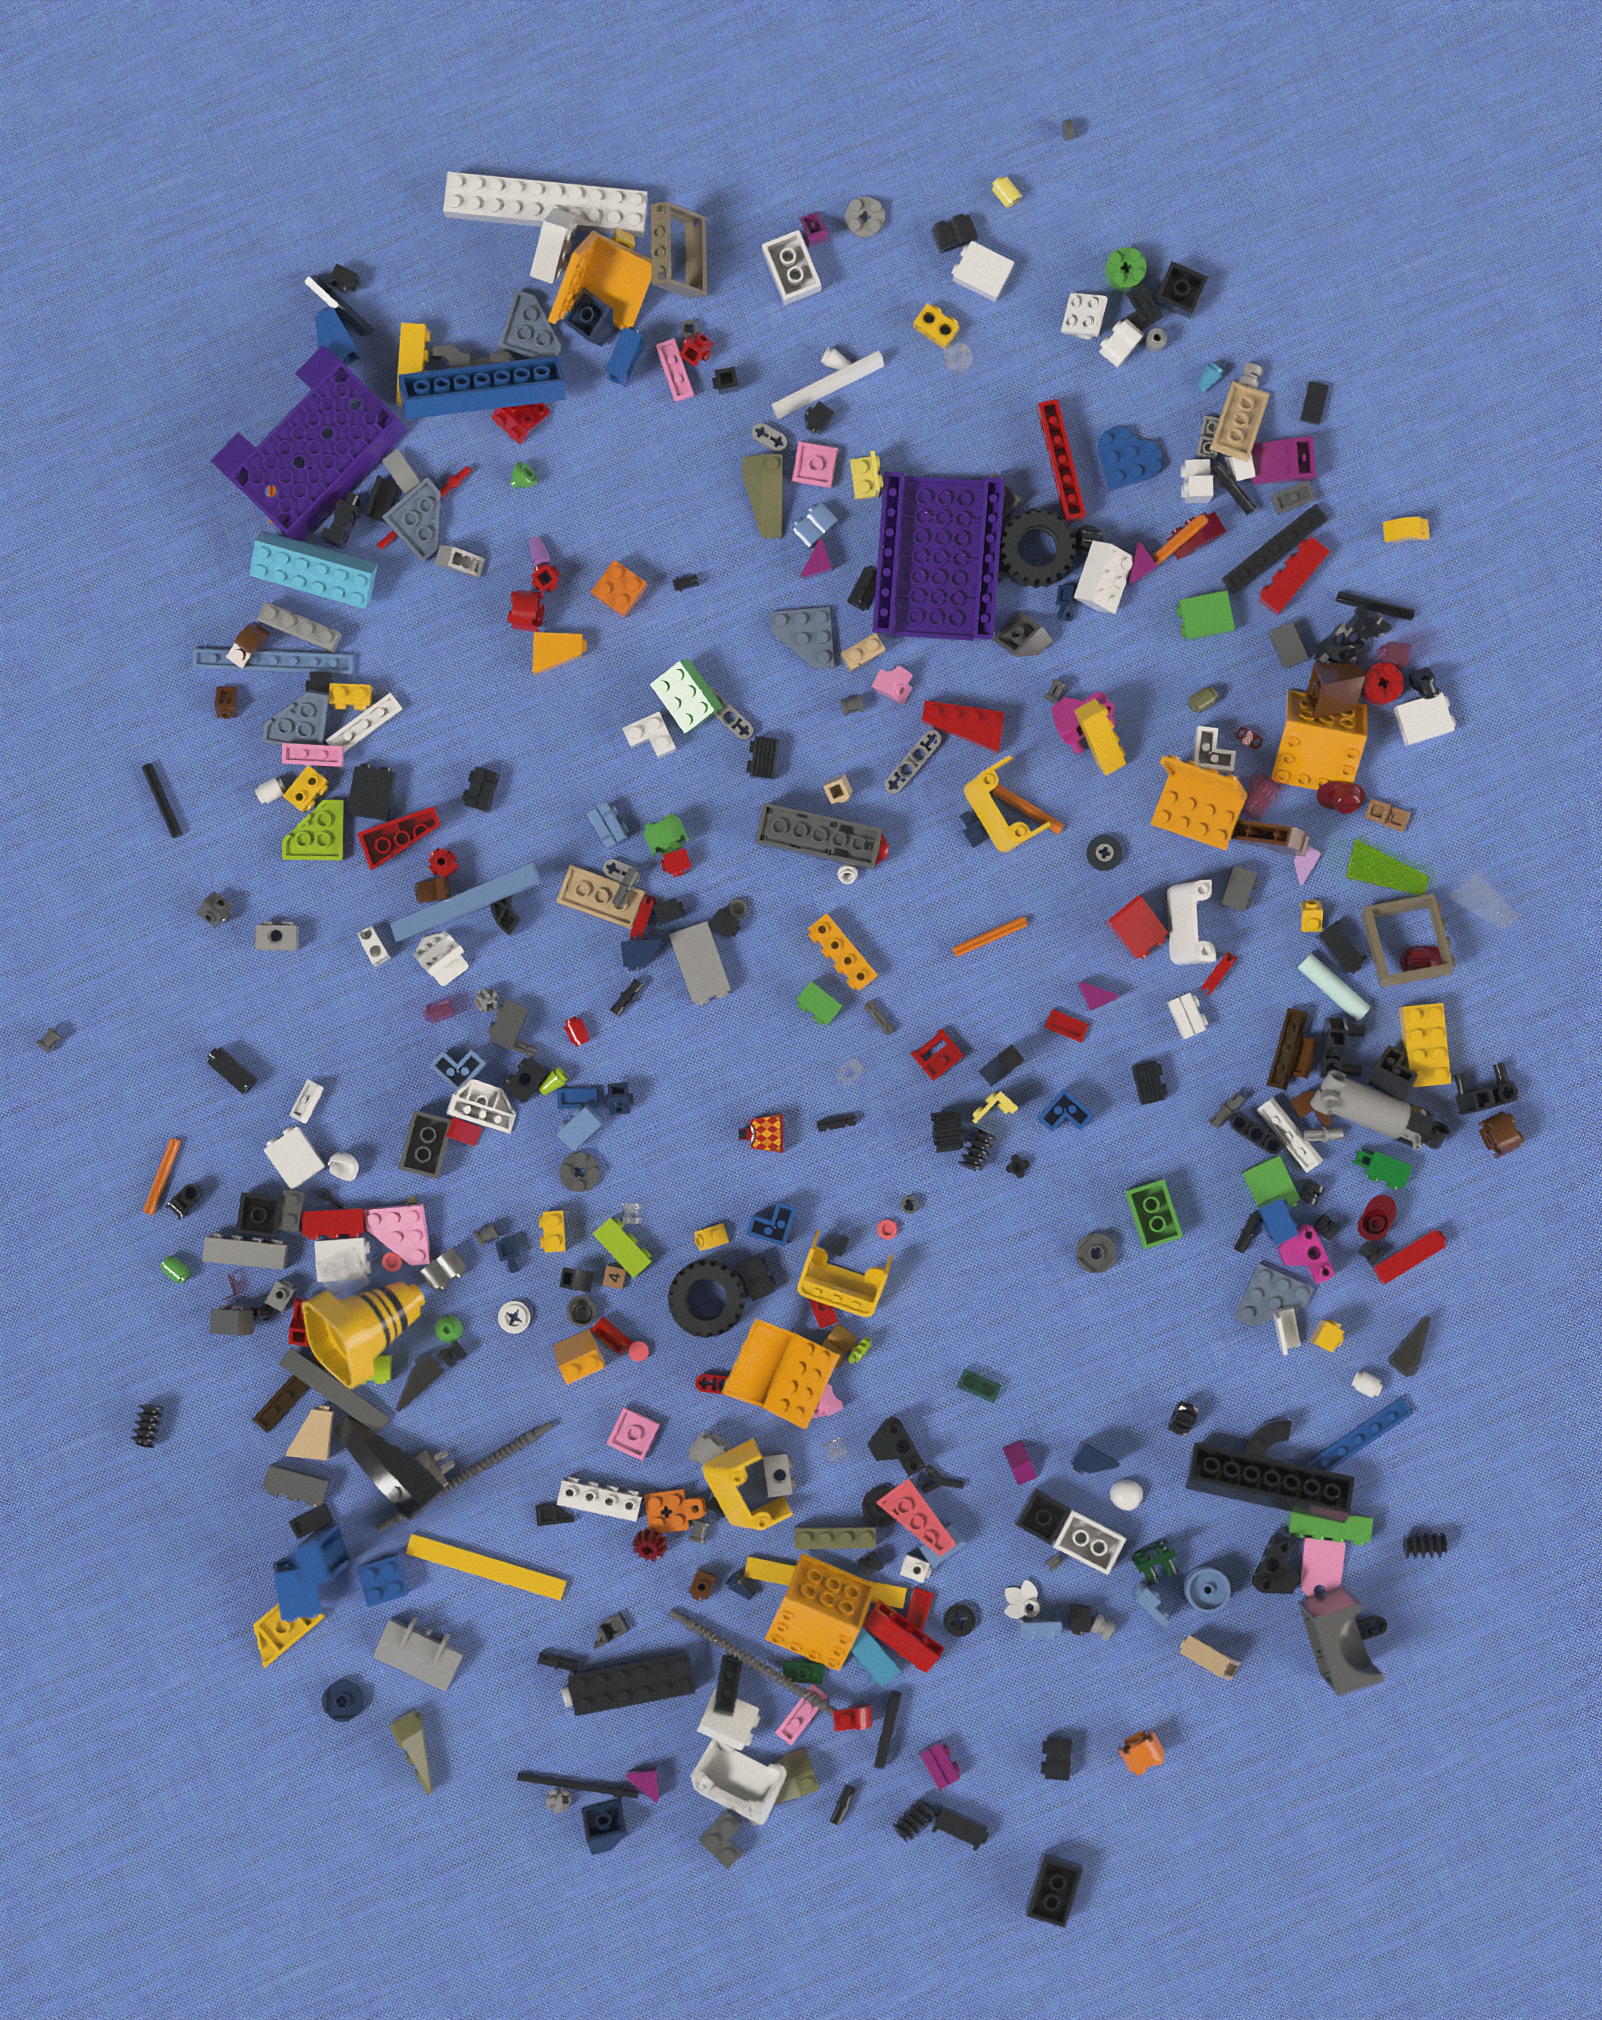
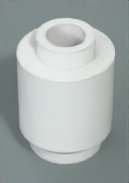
M274 777L259 785L254 791L261 804H268L283 796V791L286 790V787L281 779L277 780Z
M1357 1371L1351 1383L1355 1390L1371 1398L1374 1395L1378 1396L1383 1387L1380 1384V1379L1365 1371L1363 1373Z

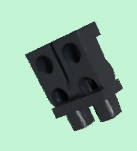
M347 491L344 500L338 499L336 503L338 507L334 511L335 518L330 529L324 527L321 533L325 542L344 550L354 528L355 518L359 519L361 515L358 509L361 500L358 495Z

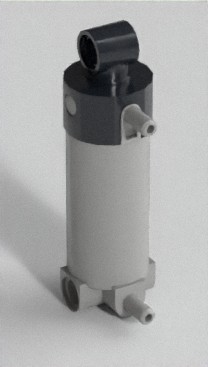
M1336 1070L1329 1071L1321 1087H1319L1310 1101L1311 1106L1321 1113L1337 1115L1391 1137L1393 1140L1413 1147L1415 1150L1421 1149L1424 1143L1432 1149H1439L1450 1133L1446 1125L1433 1121V1113L1411 1103L1402 1102L1392 1096L1345 1078V1074Z

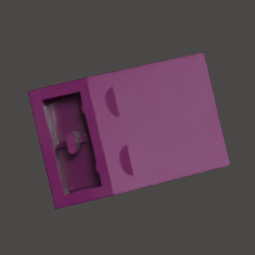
M1313 437L1289 438L1253 445L1251 455L1256 476L1252 477L1253 485L1313 481L1316 477Z

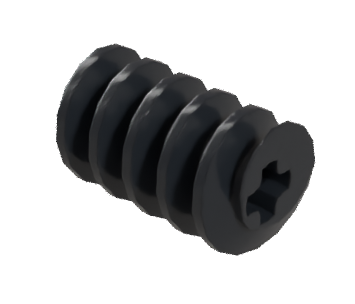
M977 1127L975 1128L978 1132H971L975 1139H968L972 1146H965L964 1148L968 1154L961 1155L965 1161H958V1164L975 1172L976 1170H983L979 1163H986L987 1161L983 1157V1155L990 1154L986 1148H993L989 1140L996 1141L994 1135Z
M152 1404L139 1405L138 1407L143 1412L136 1415L141 1420L134 1421L135 1424L139 1425V1428L132 1429V1431L137 1433V1436H130V1439L139 1446L154 1448L155 1446L150 1442L156 1441L157 1438L152 1434L159 1432L154 1426L161 1425V1422L156 1418L163 1417V1414L158 1410H164L165 1408Z
M1442 1532L1438 1536L1437 1533H1433L1430 1537L1429 1533H1425L1422 1537L1421 1533H1417L1415 1538L1413 1533H1409L1407 1538L1404 1534L1403 1550L1406 1559L1409 1558L1410 1553L1413 1554L1414 1559H1417L1418 1553H1421L1423 1559H1425L1426 1553H1429L1431 1559H1433L1434 1553H1437L1438 1558H1441L1442 1553H1447L1446 1534Z
M924 1799L923 1802L915 1800L917 1808L909 1806L911 1814L904 1811L906 1819L898 1817L899 1825L894 1822L892 1823L895 1831L907 1843V1838L910 1840L914 1839L912 1832L920 1833L918 1826L925 1828L924 1821L928 1823L932 1821L930 1815L934 1817L938 1815Z

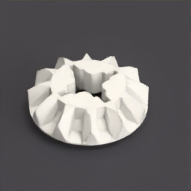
M517 1301L504 1304L498 1313V1322L501 1328L512 1334L524 1331L528 1327L531 1318L529 1309L523 1303ZM517 1310H519L518 1318H520L522 1322L514 1321V1323L509 1325L511 1322V1317L506 1313L508 1312L509 1314H514L515 1312H517Z

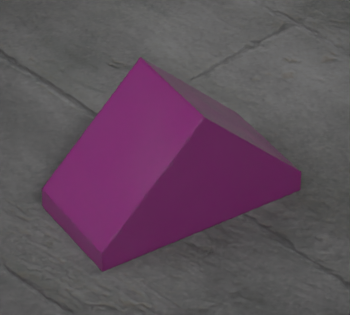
M818 211L799 218L809 247L828 241V232Z
M820 539L801 573V578L804 580L830 572L832 569L824 543Z
M1137 542L1128 585H1133L1157 568V565L1143 544Z
M1081 981L1078 983V988L1089 1011L1118 998V994Z
M1021 1440L1003 1447L1018 1486L1037 1478Z
M657 1768L628 1770L625 1778L657 1803L659 1800Z

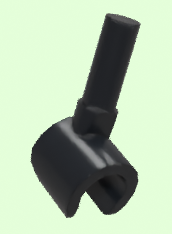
M321 1188L327 1193L324 1198L317 1194V1197L321 1200H328L340 1209L344 1207L341 1202L331 1196V1191L326 1188Z

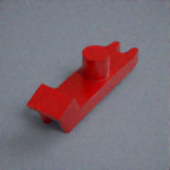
M645 894L630 933V940L634 936L638 937L637 941L641 940L657 898Z
M1227 951L1203 984L1201 991L1207 988L1209 990L1207 996H1209L1234 964L1237 957Z

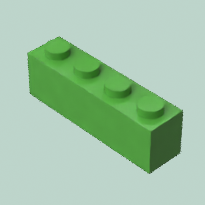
M1289 1511L1287 1531L1292 1533L1293 1537L1304 1538L1305 1534L1312 1535V1539L1324 1540V1537L1332 1538L1333 1542L1344 1543L1345 1540H1353L1352 1544L1364 1545L1365 1542H1371L1373 1518L1349 1514L1346 1523H1340Z

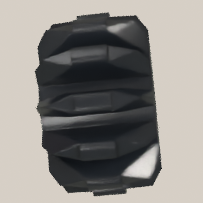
M1180 1401L1170 1417L1169 1430L1174 1434L1186 1437L1191 1432L1192 1427H1194L1198 1408L1191 1403Z

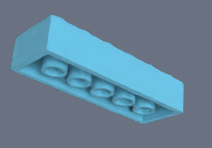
M261 531L255 539L249 576L365 609L372 597L378 564Z

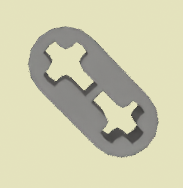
M758 423L753 427L752 437L756 442L777 453L786 449L787 439L782 433L763 423ZM763 428L768 438L762 435L760 438L757 437L756 430L760 431ZM781 438L783 446L774 447L775 443L770 439L778 440Z
M614 859L606 861L603 865L605 875L621 883L625 877L622 875L623 872L627 873L629 867L634 870L636 869ZM615 863V867L621 870L620 874L617 872L609 874L607 866ZM640 875L638 876L634 885H636L639 882Z

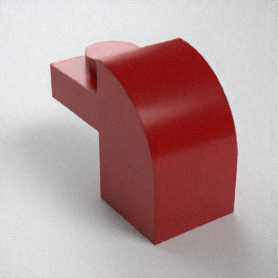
M295 1297L293 1318L289 1327L288 1344L309 1346L302 1304L309 1299Z
M869 1703L848 1705V1708L832 1710L835 1732L852 1729L861 1730L873 1726L871 1705Z

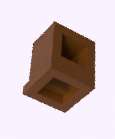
M698 1568L689 1589V1593L692 1594L691 1598L701 1602L703 1598L708 1600L717 1575ZM700 1583L705 1584L706 1588L704 1590L698 1589Z

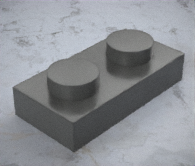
M1309 480L1270 496L1278 515L1316 500Z

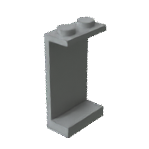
M707 921L669 934L693 1004L697 1003L700 1006L709 1003V998L714 996L717 999L728 996L731 988Z

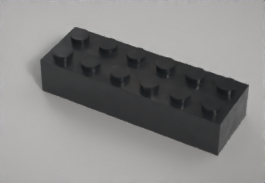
M689 1650L580 1670L568 1674L575 1716L696 1693Z

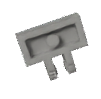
M428 1450L415 1457L444 1487L449 1484L443 1474L452 1469L455 1463L452 1460L446 1462L440 1468L437 1466L439 1462L448 1456L446 1450L441 1451L433 1458Z

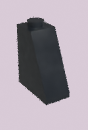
M1011 1044L978 1072L990 1086H993L1025 1059Z

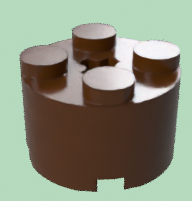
M1500 1111L1478 1123V1126H1482V1129L1479 1130L1480 1136L1489 1151L1493 1149L1495 1152L1493 1156L1495 1158H1500L1518 1149L1521 1143L1524 1142L1523 1135L1520 1131H1517L1514 1125L1516 1122L1511 1113L1506 1114Z

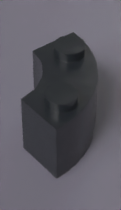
M514 894L490 904L495 922L511 937L521 922L512 906Z
M1273 1419L1264 1422L1248 1435L1242 1452L1265 1457L1267 1450L1273 1444L1280 1441H1289L1292 1421L1289 1419Z

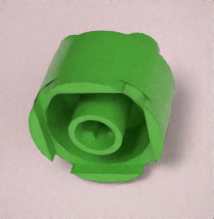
M1124 247L1115 250L1109 256L1104 270L1107 284L1118 292L1127 293L1142 283L1146 273V261L1137 249ZM1126 267V269H1129L1128 273H1125V270H1122V268Z
M674 813L666 815L658 823L654 821L644 826L646 830L643 832V836L653 857H657L656 853L659 852L661 856L671 853L682 847L681 842L685 840L687 843L690 840L680 818L675 817Z

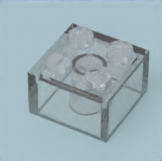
M355 1246L315 1264L327 1291L337 1299L372 1283Z

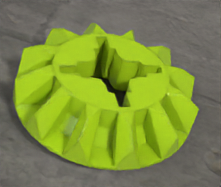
M865 1337L850 1354L848 1361L852 1365L855 1362L858 1363L872 1346V1339L870 1337Z

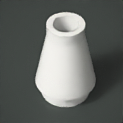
M828 347L820 361L824 363V366L838 370L852 363L837 350Z

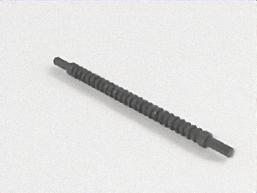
M548 1421L533 1431H527L525 1436L521 1435L520 1439L516 1438L515 1442L511 1441L510 1445L506 1444L505 1448L501 1447L500 1451L496 1450L495 1454L491 1453L490 1457L486 1456L485 1460L481 1459L480 1463L476 1462L475 1466L471 1465L470 1469L466 1468L465 1472L461 1471L460 1475L456 1474L455 1478L451 1477L450 1481L447 1480L449 1484L445 1486L444 1490L435 1499L438 1500L439 1496L443 1497L444 1493L448 1494L449 1490L453 1491L454 1487L458 1488L459 1484L463 1485L464 1481L468 1482L469 1478L473 1479L474 1475L478 1476L479 1472L483 1473L484 1469L488 1470L489 1466L493 1467L494 1463L498 1464L499 1460L503 1461L504 1457L508 1458L509 1454L513 1455L514 1451L518 1452L519 1448L523 1449L524 1445L528 1446L529 1442H535L537 1437L554 1428L552 1423ZM396 1510L392 1512V1516L375 1526L381 1532L396 1522H402L406 1516L401 1511Z
M673 1608L670 1611L669 1616L684 1624L687 1630H693L694 1634L699 1633V1637L704 1636V1640L708 1639L709 1643L713 1642L714 1646L718 1645L719 1649L723 1648L724 1652L728 1651L729 1655L733 1654L734 1658L738 1657L739 1661L743 1660L744 1664L748 1663V1667L753 1666V1670L758 1669V1673H764V1677L766 1675L769 1676V1680L771 1678L774 1679L773 1682L777 1681L779 1686L782 1684L784 1689L787 1687L789 1692L793 1691L794 1695L798 1694L799 1698L803 1697V1701L808 1700V1704L813 1703V1707L818 1706V1710L821 1712L826 1711L832 1715V1710H838L830 1705L828 1700L820 1699L821 1696L817 1697L815 1696L816 1693H810L811 1690L807 1691L806 1687L802 1688L800 1683L797 1685L795 1680L792 1682L790 1677L787 1679L785 1674L781 1675V1671L776 1672V1668L771 1669V1665L766 1666V1662L761 1663V1659L756 1660V1656L751 1657V1653L746 1654V1650L742 1651L741 1647L737 1648L736 1644L732 1645L731 1641L727 1642L726 1638L722 1639L721 1635L717 1636L716 1632L712 1633L711 1629L707 1630L706 1626L702 1627V1623H696V1619L688 1618Z

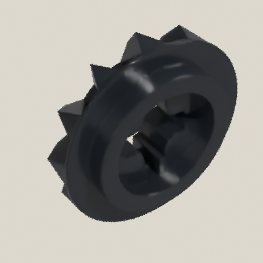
M963 1604L951 1606L943 1616L944 1627L953 1636H966L975 1627L976 1618L973 1611ZM956 1612H958L960 1617L966 1618L962 1621V1629L958 1623H951L956 1620Z

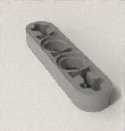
M709 686L723 706L714 716L740 740L750 739L753 735L752 725ZM733 712L736 716L735 720L732 723H727L724 720L725 713ZM741 719L742 722L739 724L743 728L749 727V735L743 734L741 736V730L737 726L733 729L732 726L736 725L738 720Z
M929 730L921 737L886 779L884 788L887 793L895 795L904 788L941 742L939 732ZM928 735H936L937 737L935 740L937 741V743L935 744L932 742L928 746V748L931 749L930 752H928V750L924 746L920 745L921 742H923L924 745L928 742ZM915 750H923L925 757L922 760L915 759L913 756ZM905 764L910 765L912 768L911 774L907 776L903 775L900 771L901 766ZM895 773L902 779H905L904 783L901 779L897 783V790L894 788L892 790L889 789L890 784L888 782H894L897 779V776H894Z

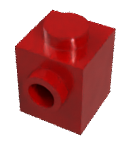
M686 848L664 854V860L660 861L663 872L667 871L669 876L673 875V878L685 875L684 871L692 869Z

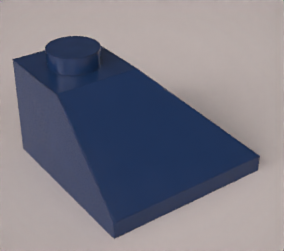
M584 287L563 322L589 342L603 347L613 331V308Z
M662 939L621 942L623 967L628 968V971H640V967H645L663 946Z
M1082 1441L1070 1461L1074 1465L1072 1469L1082 1475L1084 1472L1091 1474L1118 1468L1120 1465L1117 1460Z
M621 1798L581 1808L586 1841L592 1855L611 1851L627 1834Z

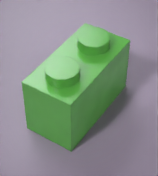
M812 981L796 999L798 1002L797 1007L805 1013L810 1011L814 1015L812 1019L821 1026L823 1024L828 1025L842 1008L841 1004Z

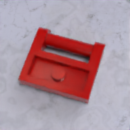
M942 1028L917 1051L914 1050L910 1053L932 1081L936 1080L964 1057L963 1053ZM943 1040L946 1045L925 1062L921 1057Z

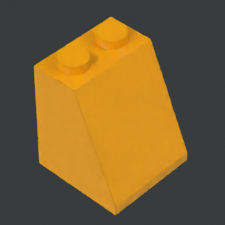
M590 1328L553 1345L558 1367L567 1385L606 1366Z

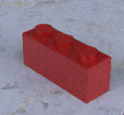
M364 1208L301 1212L302 1236H308V1240L320 1239V1235H328V1239L340 1238V1234H348V1238L361 1237L360 1233H365Z

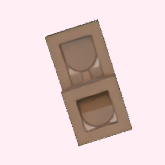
M1371 799L1364 818L1404 833L1411 813Z

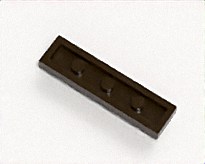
M1291 1008L1287 1009L1267 1086L1287 1091L1306 1023L1307 1012Z

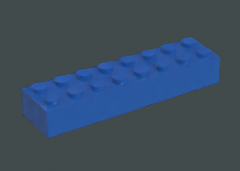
M558 355L398 375L399 394L406 419L566 400L565 378Z
M339 1524L314 1531L293 1548L294 1552L291 1553L294 1564H298L300 1569L298 1573L301 1585H305L306 1589L330 1581L350 1563Z

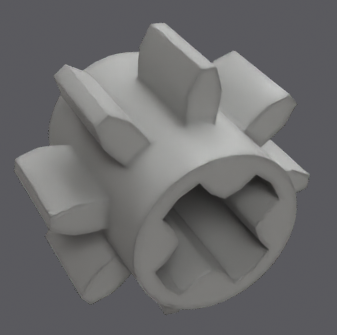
M483 988L476 993L477 999L474 1000V1003L480 1012H492L498 1007L497 1001L500 1000V997L493 988L490 990Z
M563 1787L549 1790V1794L546 1797L548 1809H554V1814L567 1811L571 1803L569 1792H563Z

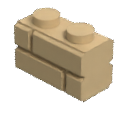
M874 633L841 652L840 656L851 673L875 659L876 656L884 654L886 649L877 634Z

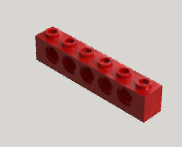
M1058 399L1038 403L1037 411L1063 518L1067 523L1084 520L1086 512Z

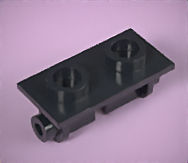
M864 567L846 603L865 611L876 588V570Z

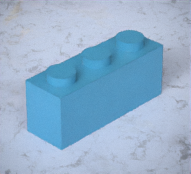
M861 1626L848 1654L853 1653L858 1658L856 1663L862 1670L866 1668L871 1673L869 1678L876 1686L880 1684L884 1687L901 1672V1668L875 1638Z

